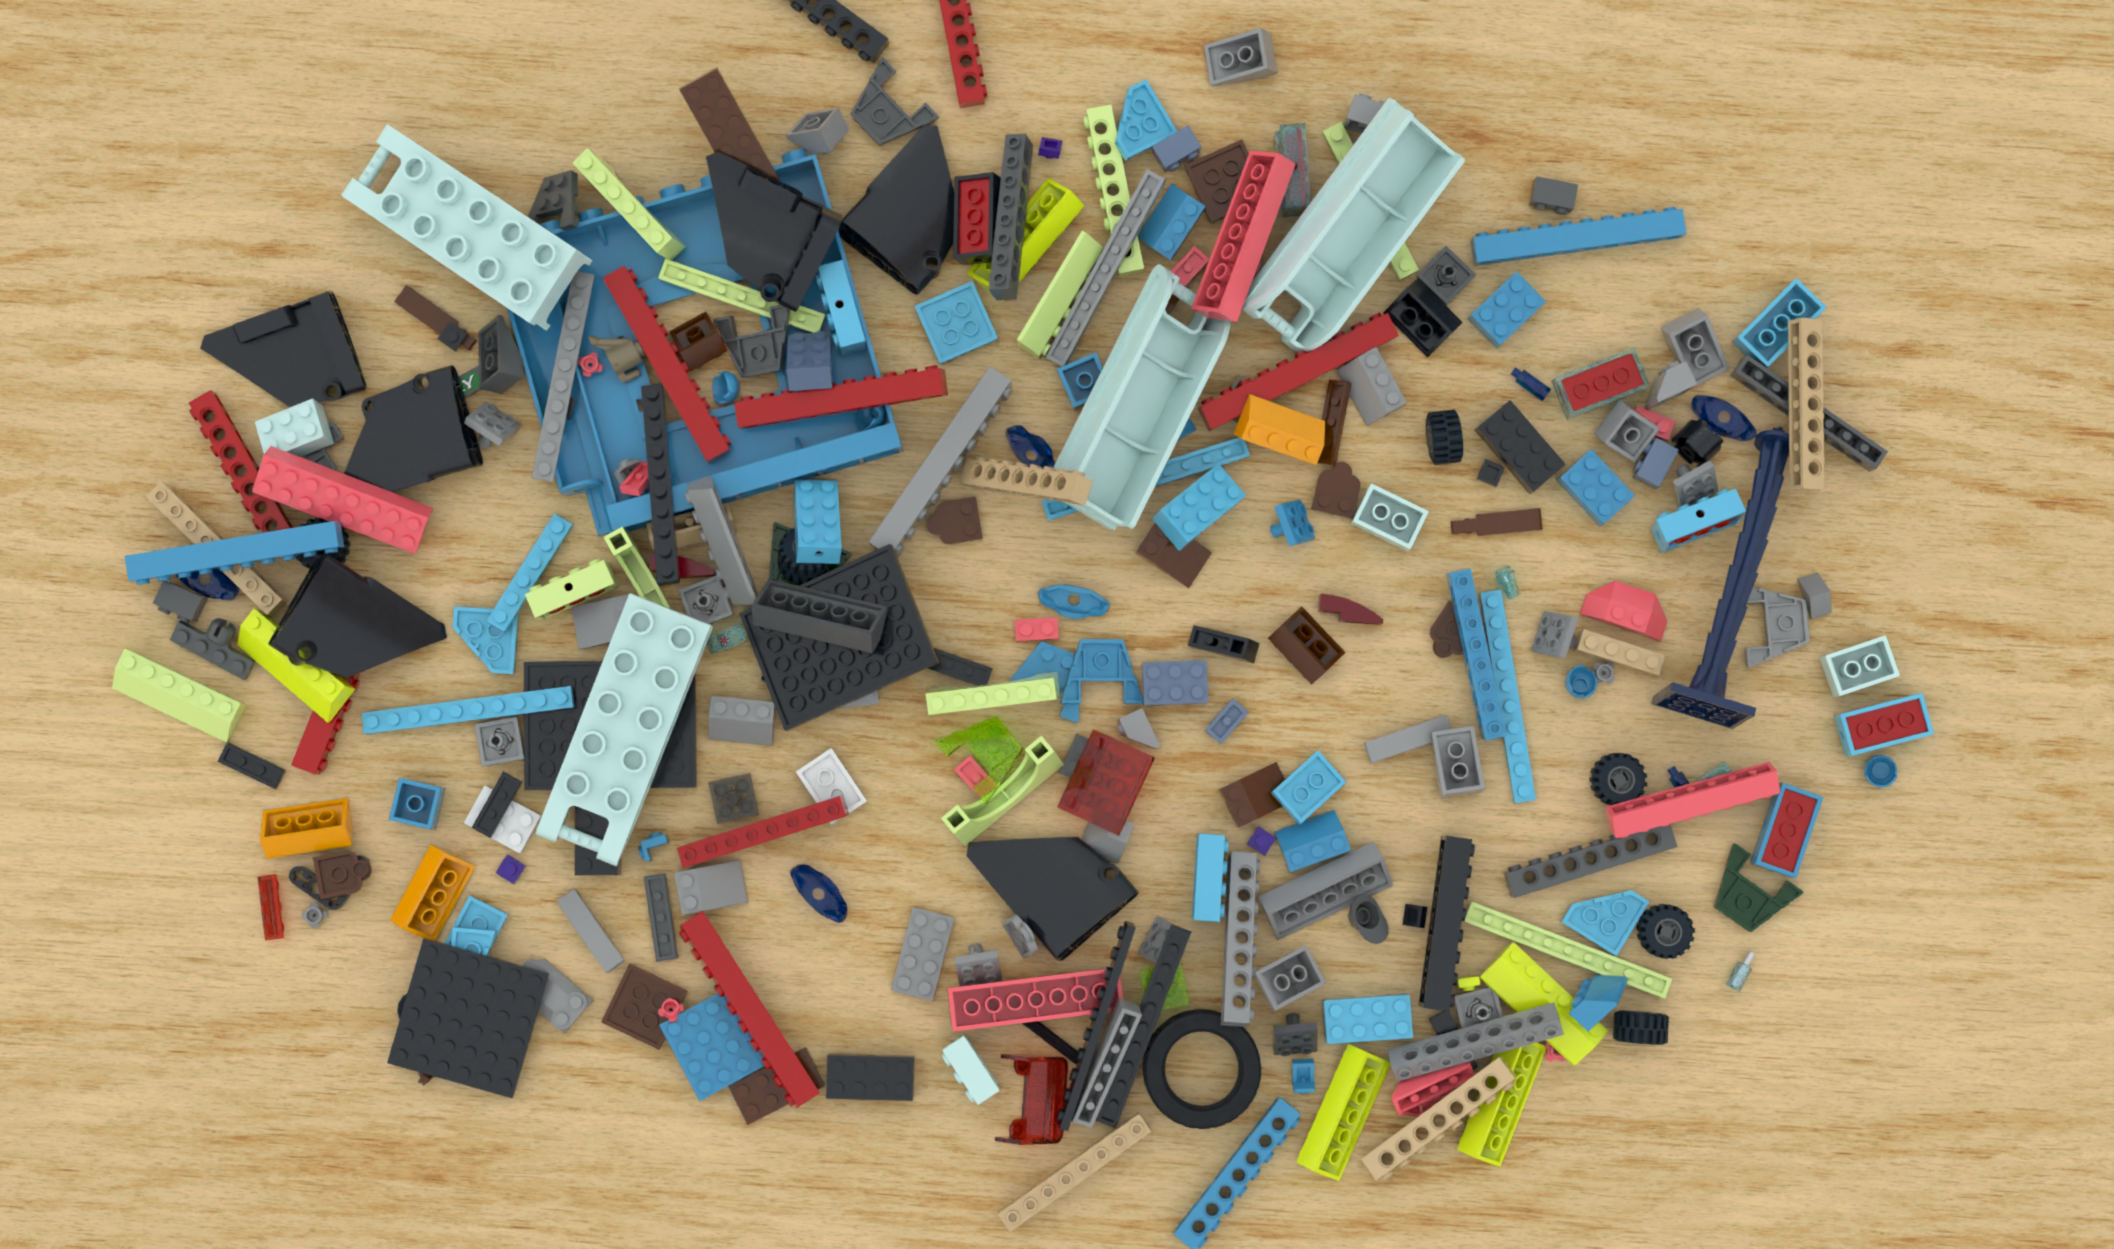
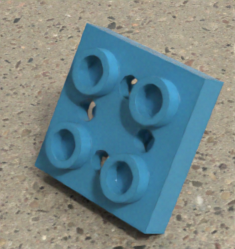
M1301 499L1275 506L1280 523L1270 526L1273 537L1278 538L1285 534L1289 547L1315 539L1314 528L1309 523L1306 515L1307 510Z

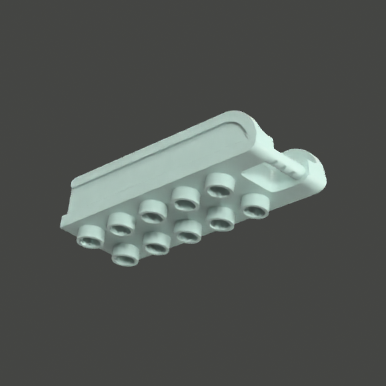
M1388 98L1253 279L1242 310L1253 319L1262 318L1282 334L1281 341L1296 353L1303 350L1309 352L1323 345L1342 327L1463 165L1465 158L1444 144L1420 123L1410 110L1403 108L1395 100ZM1283 291H1286L1301 304L1299 313L1291 323H1288L1270 308L1276 297Z
M386 124L375 141L380 144L379 148L359 179L356 180L352 177L341 196L534 326L537 324L543 329L548 330L550 324L547 323V318L578 269L583 264L590 265L592 260L401 132ZM391 153L401 159V165L385 190L378 194L369 187Z
M1160 264L1156 265L1151 271L1053 467L1056 471L1058 468L1069 470L1071 473L1072 470L1085 473L1084 477L1093 480L1086 506L1066 504L1110 530H1115L1117 526L1130 529L1135 527L1226 344L1230 331V321L1210 319L1198 312H1195L1188 327L1168 315L1165 308L1172 294L1192 307L1196 293L1179 283L1180 277Z
M629 593L535 835L555 843L559 838L597 852L596 859L614 866L618 865L634 830L713 629L712 625ZM572 806L580 807L608 819L609 825L603 840L564 825Z

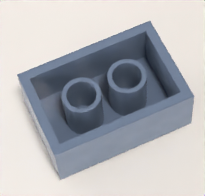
M818 331L815 333H794L788 335L787 377L789 391L832 388L833 351L831 332Z
M1207 660L1142 662L1143 706L1208 704Z

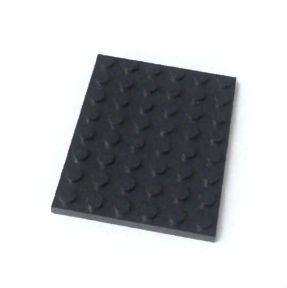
M888 544L799 585L887 606L888 611L881 640L873 653L753 625L751 608L739 613L784 731L792 730L939 663L892 544Z
M603 661L524 662V692L573 686L575 708L524 714V790L553 789ZM696 673L650 788H697Z

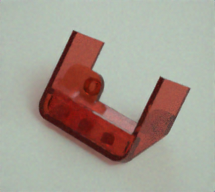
M1001 1054L1003 1059L1014 1060L1015 1072L1018 1075L1024 1076L1022 1117L1012 1121L1009 1127V1136L995 1137V1141L1017 1145L1059 1143L1063 1137L1064 1130L1059 1128L1056 1116L1059 1108H1063L1065 1102L1063 1101V1094L1067 1088V1060L1059 1056Z

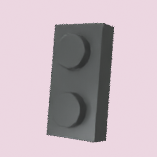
M1076 734L1059 773L1079 781L1096 742Z

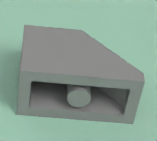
M1143 708L1118 719L1120 723L1117 724L1121 736L1126 735L1127 739L1154 749L1160 747Z

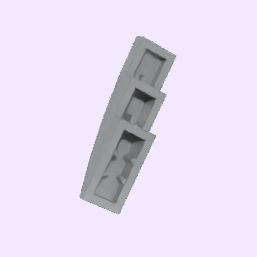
M1444 715L1365 742L1364 746L1370 763L1431 743V732L1449 730L1451 727L1447 716Z
M572 889L557 900L569 921L606 973H609L625 961L606 930L600 925L576 889Z

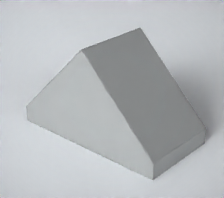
M1819 573L1797 579L1802 596L1806 600L1810 619L1832 613L1830 590Z

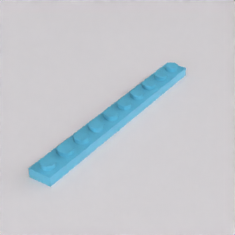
M1238 437L1169 459L1155 487L1210 470L1218 463L1223 466L1250 457L1245 440ZM1042 500L1048 521L1079 512L1065 502Z
M1502 591L1479 593L1489 656L1507 735L1503 737L1513 801L1514 803L1536 800Z
M573 686L362 713L364 734H373L575 708Z

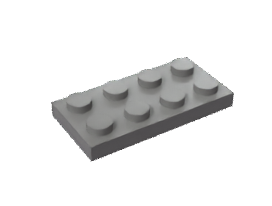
M916 907L912 908L891 991L933 1001L954 917Z

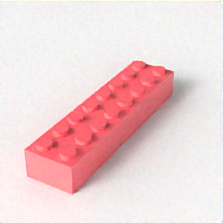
M1249 152L1191 309L1207 318L1236 323L1238 321L1296 165L1280 153Z
M270 446L263 455L252 490L253 493L329 522H341L342 527L413 554L417 552L422 543L433 511L432 507Z
M1106 968L947 987L952 1031L1090 1015L1092 1008L1097 1006L1098 999H1096L1099 987L1104 985L1105 979H1103ZM1121 976L1119 977L1108 1012H1112L1118 998L1123 999Z

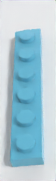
M556 514L552 516L486 620L488 624L504 633L507 632L527 600L525 594L529 593V589L536 586L571 531L572 523Z

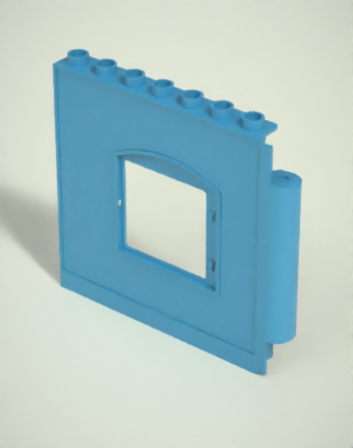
M797 149L781 156L783 164L773 166L780 180L799 190L804 197L832 210L816 154L807 156L805 149ZM710 175L700 179L702 186L700 188L685 192L684 185L682 184L669 186L659 191L661 199L644 203L642 196H636L641 204L686 246L672 261L734 283L746 280L727 265ZM594 208L578 214L579 223L576 229L568 231L560 229L561 220H552L540 225L592 260L591 264H583L578 271L595 275L578 360L581 357L584 358L590 355V353H596L599 364L603 366V370L591 374L590 377H585L582 367L577 363L571 397L577 399L571 420L566 419L555 479L561 495L571 496L586 492L598 536L610 534L621 527H624L629 532L647 527L646 523L652 522L649 486L641 496L622 494L620 484L613 474L619 468L618 464L629 458L631 461L638 458L639 461L647 462L643 411L640 412L637 400H642L641 386L651 384L643 357H641L643 363L624 372L626 374L637 368L641 376L627 383L621 382L604 349L593 347L588 338L589 335H593L598 338H631L632 342L637 340L603 277L624 265L628 271L632 269L638 279L635 281L638 289L642 287L648 296V299L645 300L648 307L697 293L659 280L660 271L667 258L658 254L618 211L604 215L602 208ZM837 231L821 265L843 260L865 337L866 350L842 356L840 350L836 351L832 334L836 333L835 330L830 331L827 314L830 312L829 310H824L821 297L824 291H819L816 276L800 306L826 315L820 331L831 332L833 351L832 382L835 385H841L843 380L855 379L856 382L863 381V377L876 376V379L882 377L840 234ZM571 281L547 318V323L550 324L548 330L543 329L537 324L535 326L507 308L517 346L523 358V367L541 429ZM750 283L751 289L759 291L755 286H753ZM772 286L765 288L770 293L776 292V289ZM759 315L763 331L773 329L771 319ZM788 325L783 370L776 372L780 388L777 392H774V396L781 395L783 390H789L787 377L788 335L810 332ZM735 404L709 411L711 417L714 415L717 417L721 424V427L718 428L721 435L726 433L732 445L728 446L731 450L730 453L710 464L706 461L683 419L668 423L667 433L674 516L695 511L693 503L689 504L685 496L687 484L710 475L724 504L794 484L795 480L812 479L903 452L890 405L883 406L885 411L883 424L864 431L859 430L854 424L853 420L858 417L856 411L742 429L738 428Z

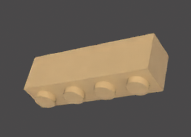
M724 503L723 506L735 534L737 529L730 503ZM692 512L675 516L677 548L704 542L700 530H703L701 523H696ZM652 522L646 523V526L648 530L649 540L654 551Z
M1585 629L1579 631L1577 644L1573 649L1575 652L1653 677L1659 676L1665 658L1663 654Z

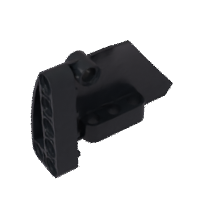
M923 125L870 183L866 194L845 215L838 230L840 237L847 244L916 295H919L932 279L939 276L941 265L953 245L954 190L938 127L932 125ZM934 264L936 267L929 268L927 265Z
M720 151L706 156L727 265L761 291V297L765 301H775L797 312L840 227L842 215L804 197L796 188ZM772 286L776 289V292L770 293L765 288Z
M326 291L299 303L280 307L204 336L200 349L235 370L288 407L298 405L312 398L317 402L335 401L367 389L352 339L333 291ZM331 385L338 389L336 397H332L328 393V388Z
M450 365L418 374L414 379L377 396L344 474L394 492L436 480L435 478L482 466L483 457L477 443L475 430L464 424L466 417L470 413L456 368ZM424 377L429 383L427 388L422 385Z
M326 553L318 558L310 567L268 645L287 655L293 665L301 666L307 664L348 678L446 639L447 636L443 623L375 579L361 576ZM299 650L304 653V658L299 655Z
M1079 837L969 842L966 856L1011 910L1029 926L1032 932L1058 961L1064 960L1139 893L1120 868L1111 864ZM1115 869V877L1110 880L1107 879V871Z

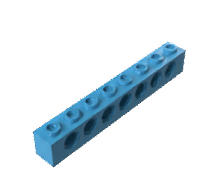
M1465 568L1447 572L1448 586L1481 739L1487 741L1505 737L1507 735L1471 569Z
M1278 1096L1175 1228L1173 1234L1191 1249H1196L1197 1247L1200 1249L1207 1241L1205 1236L1210 1230L1214 1232L1221 1223L1219 1218L1222 1214L1225 1213L1227 1215L1233 1208L1234 1204L1232 1202L1236 1196L1241 1197L1248 1188L1245 1186L1250 1179L1254 1180L1261 1171L1259 1169L1263 1162L1267 1163L1274 1155L1272 1150L1275 1146H1281L1286 1140L1287 1135L1285 1133L1289 1128L1294 1129L1301 1120L1299 1118L1300 1113ZM1278 1117L1284 1120L1283 1127L1280 1129L1273 1128V1120ZM1262 1135H1269L1271 1138L1267 1146L1259 1144V1139ZM1249 1152L1257 1153V1160L1253 1163L1246 1161V1155ZM1236 1169L1244 1171V1176L1240 1180H1235L1232 1177ZM1223 1186L1231 1188V1193L1227 1197L1219 1195V1190ZM1210 1203H1215L1218 1206L1214 1214L1206 1212V1206ZM1197 1220L1204 1222V1228L1201 1231H1195L1192 1228L1193 1223Z

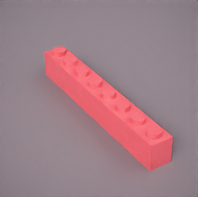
M1770 762L1606 806L1609 829L1615 838H1625L1630 834L1647 832L1652 828L1668 826L1677 821H1687L1692 817L1708 815L1721 809H1730L1735 805L1748 804L1761 798H1770L1780 793L1778 774Z

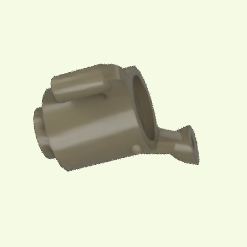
M593 335L588 336L593 347L604 349L621 382L627 383L641 376L637 368L626 374L624 373L643 363L641 357L645 356L638 340L632 342L631 338L617 339L598 338Z

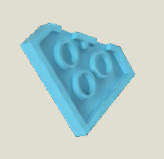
M1147 79L1129 87L1126 92L1115 139V145L1125 161L1151 149L1152 146L1178 132Z
M454 606L452 628L462 637L492 673L515 675L519 613L507 632L504 633L486 622L493 609Z
M1632 890L1572 903L1560 922L1612 955L1617 956L1650 901Z

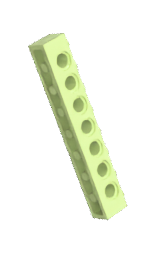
M1106 105L1086 109V116H1083L1085 129L1089 128L1090 131L1087 141L1089 149L1094 151L1095 157H1091L1093 170L1097 169L1099 177H1096L1095 181L1097 190L1102 191L1103 198H1099L1101 210L1106 211L1107 218L1103 219L1105 231H1110L1111 236L1122 216H1114L1111 210L1118 207L1124 212L1130 201L1122 156L1115 145L1117 131L1112 106ZM1103 126L1107 131L1104 134H1098L1095 132V128ZM1102 146H1107L1111 152L1103 155L1099 152V149ZM1105 167H1112L1115 172L1112 175H1106L1103 169ZM1110 187H1115L1119 193L1111 196L1107 193V190ZM1138 235L1129 249L1131 255L1124 258L1118 270L1119 277L1144 272Z

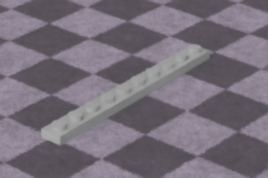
M1148 169L1144 173L1049 349L1046 358L1060 366L1068 364L1167 180Z
M577 271L571 280L532 479L554 483L595 278L594 274Z

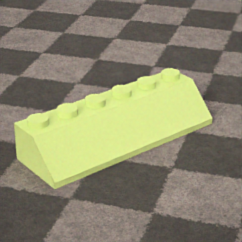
M1081 231L1017 339V346L1038 359L1041 355L1045 356L1049 351L1051 338L1057 337L1061 326H1059L1063 318H1067L1072 309L1070 306L1078 298L1082 286L1086 283L1104 249L1102 245L1086 232Z
M124 649L115 667L112 689L226 743L229 742L247 705L133 650Z

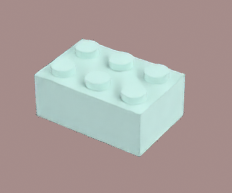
M313 398L255 422L264 454L270 446L302 457L334 444L324 407Z
M1371 483L1350 524L1408 552L1429 511Z
M1886 635L1819 657L1833 697L1842 696L1900 676Z
M965 1033L943 1047L942 1051L944 1053L941 1055L947 1066H953L955 1069L954 1077L960 1085L964 1083L967 1088L965 1093L972 1103L976 1101L977 1105L1000 1091V1086Z

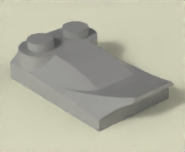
M528 959L523 966L550 973L539 1012L552 1022L554 1027L560 1029L565 1034L593 1002V999L546 959Z

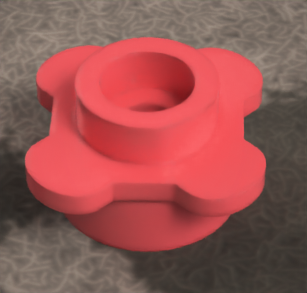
M590 353V355L584 358L581 357L578 360V364L582 367L585 377H590L591 374L603 370V366L599 364L596 353Z
M668 998L663 1002L662 1008L658 1010V1014L661 1017L668 1018L670 1022H675L679 1013L684 1011V1006L678 1004L676 1000Z
M1548 1042L1545 1043L1547 1048L1546 1060L1550 1062L1553 1060H1566L1559 1052L1555 1053L1554 1048Z

